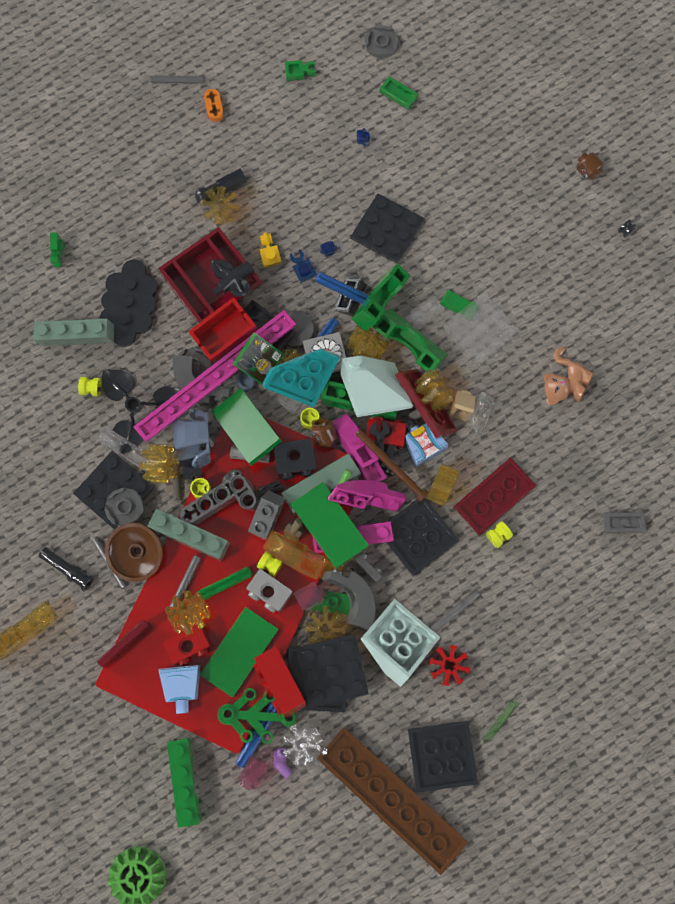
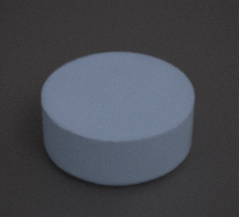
M241 373L236 379L238 389L242 388L244 392H248L254 388L255 380L245 373Z

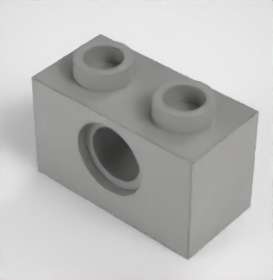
M261 569L258 570L246 588L250 591L248 595L257 602L259 599L266 603L264 607L273 613L276 610L281 612L293 595L292 590ZM271 587L274 589V594L272 597L267 598L263 594L264 590Z

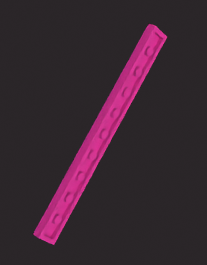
M283 310L255 333L272 345L292 330L296 323ZM250 337L137 423L134 429L147 443L237 373L239 369L232 364Z

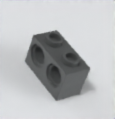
M268 490L261 497L248 532L266 540L273 532L286 498Z

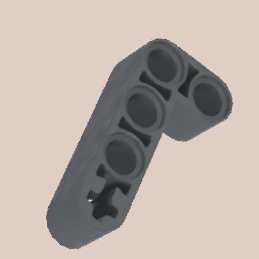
M235 475L185 506L180 512V519L189 524L198 525L236 500L242 508L255 511L261 499L248 478ZM243 480L244 486L238 490L237 484ZM226 490L227 497L224 500H222L221 494L223 491ZM252 496L254 502L251 506H247V499ZM210 501L211 507L205 510V503Z

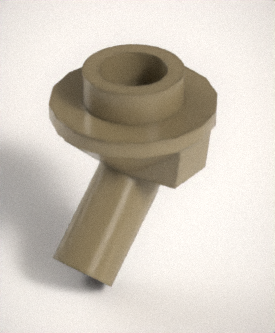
M296 518L294 522L286 525L284 534L288 540L298 541L302 538L304 530L301 526L303 523L301 519Z

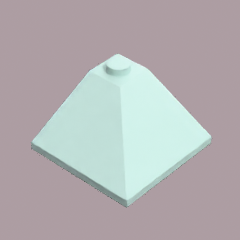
M365 356L342 359L340 375L357 417L413 407L409 396L395 376L398 373L395 363Z
M394 599L363 635L361 640L383 672L401 687L437 643L440 636Z

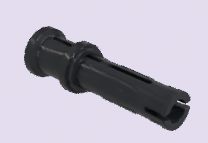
M47 547L41 550L47 556L40 552L38 555L40 559H43L66 575L67 580L80 586L83 592L88 590L94 581L92 575L88 576L82 572L79 566L73 567Z

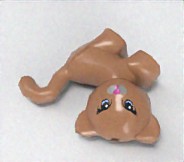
M561 346L555 350L553 357L557 364L568 367V378L551 373L544 374V387L547 404L549 405L558 404L559 401L565 400L570 393H574L573 399L580 403L584 396V391L590 385L594 374L580 363L562 358L561 355L565 352V349Z

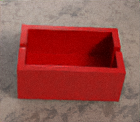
M233 297L189 330L188 333L214 365L255 333L258 328Z
M276 646L254 658L256 664L253 667L260 679L264 677L266 682L262 684L269 697L274 696L275 701L272 704L278 715L283 714L286 718L306 707L305 700Z

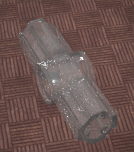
M106 426L97 438L98 442L144 471H147L155 457ZM129 444L131 452L123 454L120 451L121 445Z

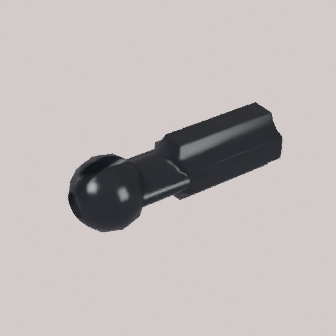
M241 168L216 180L214 184L199 188L195 193V199L199 204L207 205L213 198L221 194L224 195L247 183V179Z

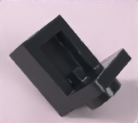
M389 444L388 449H384V453L393 460L396 446ZM382 462L381 468L384 470V473L394 477L395 473Z
M193 458L179 461L177 476H182L183 480L194 481L196 478L201 477L202 469L193 467Z

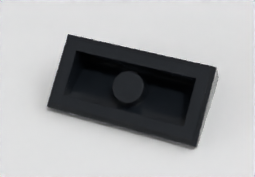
M346 278L344 282L361 292H364L367 286L362 279ZM340 294L334 311L353 317L360 303Z

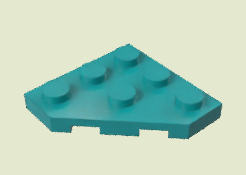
M320 348L271 367L262 386L298 402L315 407L340 357L335 353Z

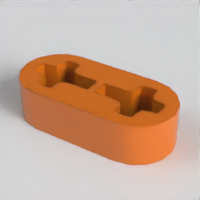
M208 89L204 93L207 114L211 121L219 122L224 116L220 94L216 89ZM210 95L214 96V103H211ZM213 108H216L217 116H214Z

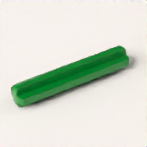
M245 567L197 591V597L200 601H204L252 577V572L249 567Z

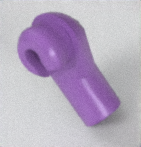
M280 747L274 752L273 765L287 779L293 771L286 764L287 749Z

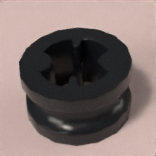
M629 219L621 226L618 232L623 233L625 238L635 229L636 224H631Z

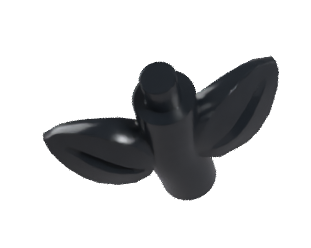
M214 259L211 261L212 270L215 276L220 279L217 287L212 290L216 296L222 292L225 294L229 290L236 297H244L250 292V283L244 278L252 274L254 269L248 261H245L236 268H234L232 263L225 260Z

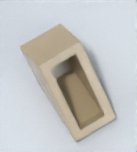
M457 391L448 416L466 422L474 412L476 397L472 396L468 391Z

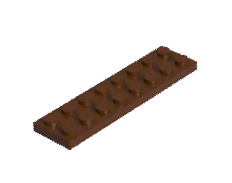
M345 727L340 730L317 757L330 772L440 875H442L468 843Z

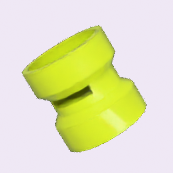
M81 376L78 384L79 394L86 396L91 393L92 396L99 397L101 392L97 391V387H102L101 378H93L91 380L88 377Z
M314 408L303 410L300 416L301 424L306 430H310L312 423L320 419L318 411Z
M204 478L195 479L190 486L191 492L196 499L212 490L210 484Z
M501 521L494 530L490 529L486 536L496 548H499L505 540L512 538L513 534L508 526Z
M266 550L257 568L261 570L266 569L271 576L275 577L284 560L280 557H273L272 553Z

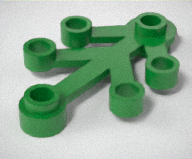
M252 688L246 689L244 695L233 705L225 704L218 710L219 721L224 725H232L244 743L251 742L253 734L251 731L245 730L238 719L247 720L259 734L261 741L264 744H270L273 741V734L266 731L259 721L282 722L285 727H292L297 721L296 713L292 714L293 720L288 722L283 714L259 712L268 703L275 701V698L267 699V692L248 711H239L248 701H253L256 698V692ZM248 691H252L254 693V696L252 698L246 697V693ZM225 711H231L232 715L230 718L224 716ZM244 733L251 735L249 740L243 739ZM269 734L271 740L266 742L263 740V736Z

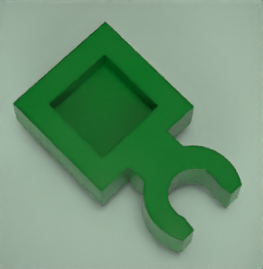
M302 60L285 61L286 80H304V75L309 77L316 76V70H310V68H315V62L309 61L303 64Z
M50 232V263L53 264L54 268L61 267L62 250L65 249L64 239H61L58 232Z

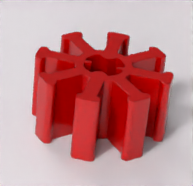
M449 646L448 657L443 652V647L436 649L435 652L439 654L442 661L434 660L433 658L429 659L428 665L440 666L439 670L430 673L432 679H436V676L444 673L442 686H449L450 674L454 678L456 685L462 683L463 679H460L456 671H462L465 674L469 673V666L463 667L458 665V662L468 659L467 654L463 652L461 656L455 659L454 653L457 646ZM446 660L453 662L452 671L450 669L445 670Z

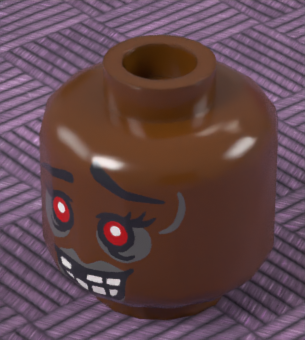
M585 152L577 159L579 163L576 165V169L584 179L590 178L592 180L603 171V162L594 152L590 154Z
M320 418L312 423L310 434L315 445L323 446V448L331 447L337 439V431L333 422L326 418Z

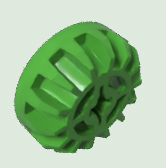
M135 846L123 851L114 859L109 869L108 885L111 887L112 896L116 897L120 904H150L160 895L165 886V864L160 855L148 847ZM129 865L130 871L125 879H121L122 871ZM134 874H136L137 876H141V879L138 882L136 879L132 878ZM149 878V884L144 890L143 884ZM126 882V885L132 889L133 894L126 892L121 883Z

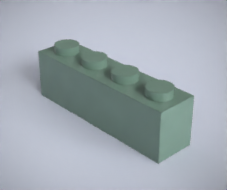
M108 319L34 322L33 340L41 346L114 343V324Z
M349 453L282 492V496L286 498L285 502L294 516L297 513L292 508L291 503L322 482L332 493L345 469H350L353 472L349 481L359 480L361 472Z
M158 509L155 510L147 526L161 535L221 562L230 545L227 540Z

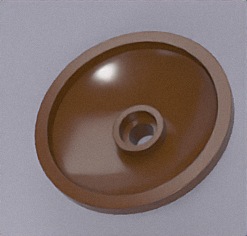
M127 523L117 527L109 535L105 545V559L110 570L119 578L129 582L143 581L151 577L161 565L163 558L162 543L158 535L146 525ZM136 547L140 548V554L136 553Z

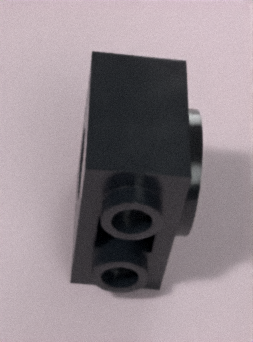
M312 439L279 443L274 447L278 478L291 480L294 479V476L302 475V477H309L317 472ZM298 453L300 458L293 461L290 459V455Z

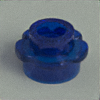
M366 128L357 130V143L366 146V142L370 141L369 131H366Z
M333 241L325 242L320 245V254H324L325 257L334 255L337 246Z

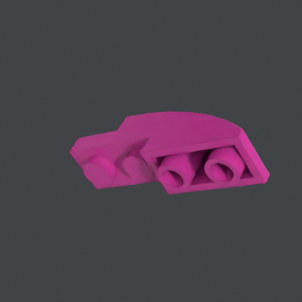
M345 414L332 421L339 441L346 453H349L364 480L377 482L385 480L387 477L378 463L379 458L356 436V432L360 429L352 419Z
M353 480L337 484L328 497L329 501L364 509L368 504L395 512L406 500L404 493L389 490L386 483L369 480Z
M391 521L355 526L368 545L394 541ZM313 537L315 553L323 552Z

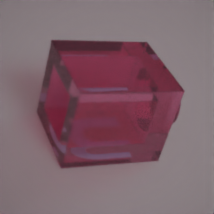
M315 581L293 592L303 613L325 602L323 597L326 594L322 586H317Z
M251 756L238 777L241 781L240 785L249 791L251 788L255 790L269 766Z

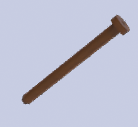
M362 430L356 432V436L417 495L416 499L419 502L429 493L426 489L422 490Z

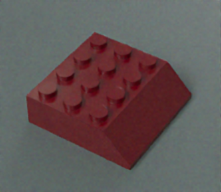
M217 227L158 268L162 278L198 323L233 297L236 301L242 298L233 296L230 290L225 294L222 292L218 296L212 291L220 281L212 270V260L228 261L232 263L234 268L246 261L220 227ZM255 272L244 278L250 283V292L263 284Z

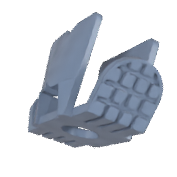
M194 409L189 414L192 420L176 419L173 422L174 447L176 449L177 461L194 458L192 465L198 469L211 462L207 413ZM206 443V450H200V444Z

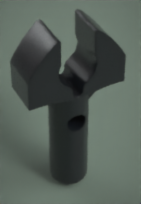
M375 421L369 428V435H373L376 438V445L384 452V436L390 433V429L382 421V431L379 434L376 430Z

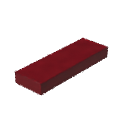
M145 620L139 622L97 660V663L101 667L106 668L142 636L151 625Z

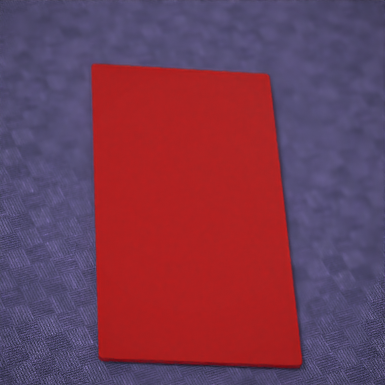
M265 418L282 441L281 443L312 439ZM223 427L210 452L211 462L203 466L200 477L207 480L211 488L214 489L222 484L223 477L229 471L238 469L243 477L251 481L255 490H258L260 486L264 487L279 479L283 491L276 494L282 496V492L308 478L302 477V475L294 476V479L291 480L278 478L274 448L270 451L269 463L257 461L251 466L247 460L230 459L231 447H236V445ZM312 439L317 472L347 455L333 447L323 448V446H317ZM298 453L290 455V459L293 461L300 458ZM362 475L358 478L359 480H364ZM243 480L238 482V490L243 488ZM190 492L183 508L196 500L192 492ZM222 492L221 499L224 500L227 496H223ZM237 500L200 524L194 525L230 543L222 562L167 538L163 546L161 565L151 577L147 578L115 644L142 620L147 621L151 627L106 668H102L95 685L235 754L240 753L244 742L241 741L240 735L232 725H224L219 721L218 710L225 704L233 705L244 695L246 689L252 688L256 692V698L253 701H248L239 710L248 711L264 697L266 692L262 684L266 682L264 677L260 679L255 668H253L234 698H232L200 675L198 698L188 700V713L176 714V701L166 702L159 669L176 668L179 665H172L163 642L199 624L202 625L212 646L208 649L209 653L199 658L195 655L189 658V663L180 666L199 665L201 673L246 607L279 629L264 652L276 646L280 655L284 658L329 561L324 552L315 553L313 537L304 523L301 525L304 532L300 540L290 541L285 537L284 529L286 525L299 518L298 515H293L286 502H284L273 532L266 540L248 532L256 510L249 511L242 508ZM210 501L205 503V510L211 507ZM339 503L349 517L353 506ZM266 550L271 552L273 557H280L284 560L279 572L273 578L293 591V595L281 612L277 610L274 613L264 607L266 604L264 601L259 599L257 602L248 595L250 591L246 589L258 572L259 568H257V565ZM195 555L201 558L175 613L168 609ZM245 567L250 568L252 577L204 601L198 599L197 591ZM271 587L266 588L263 593L264 596L267 598L272 597L274 589ZM187 641L184 644V651L190 652L193 649L191 641ZM252 691L246 693L247 698L254 696ZM231 711L224 712L226 718L231 717ZM238 719L245 730H251L252 726L247 720ZM249 733L243 734L244 740H246Z

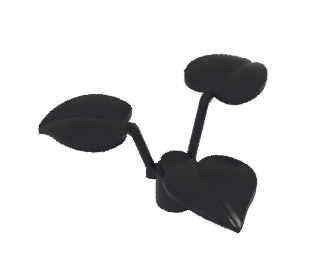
M103 370L102 386L104 393L113 401H120L125 396V408L130 412L131 423L127 420H121L115 424L112 430L113 441L119 453H128L137 448L143 441V438L134 429L136 425L134 424V414L139 413L143 406H156L157 409L179 392V389L168 386L160 387L153 393L155 402H141L138 398L129 397L127 394L133 389L134 385L130 374L122 370Z

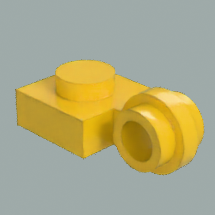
M265 232L263 235H260L262 246H266V248L259 249L264 268L282 264L277 245L270 247L273 244L271 233L267 234Z

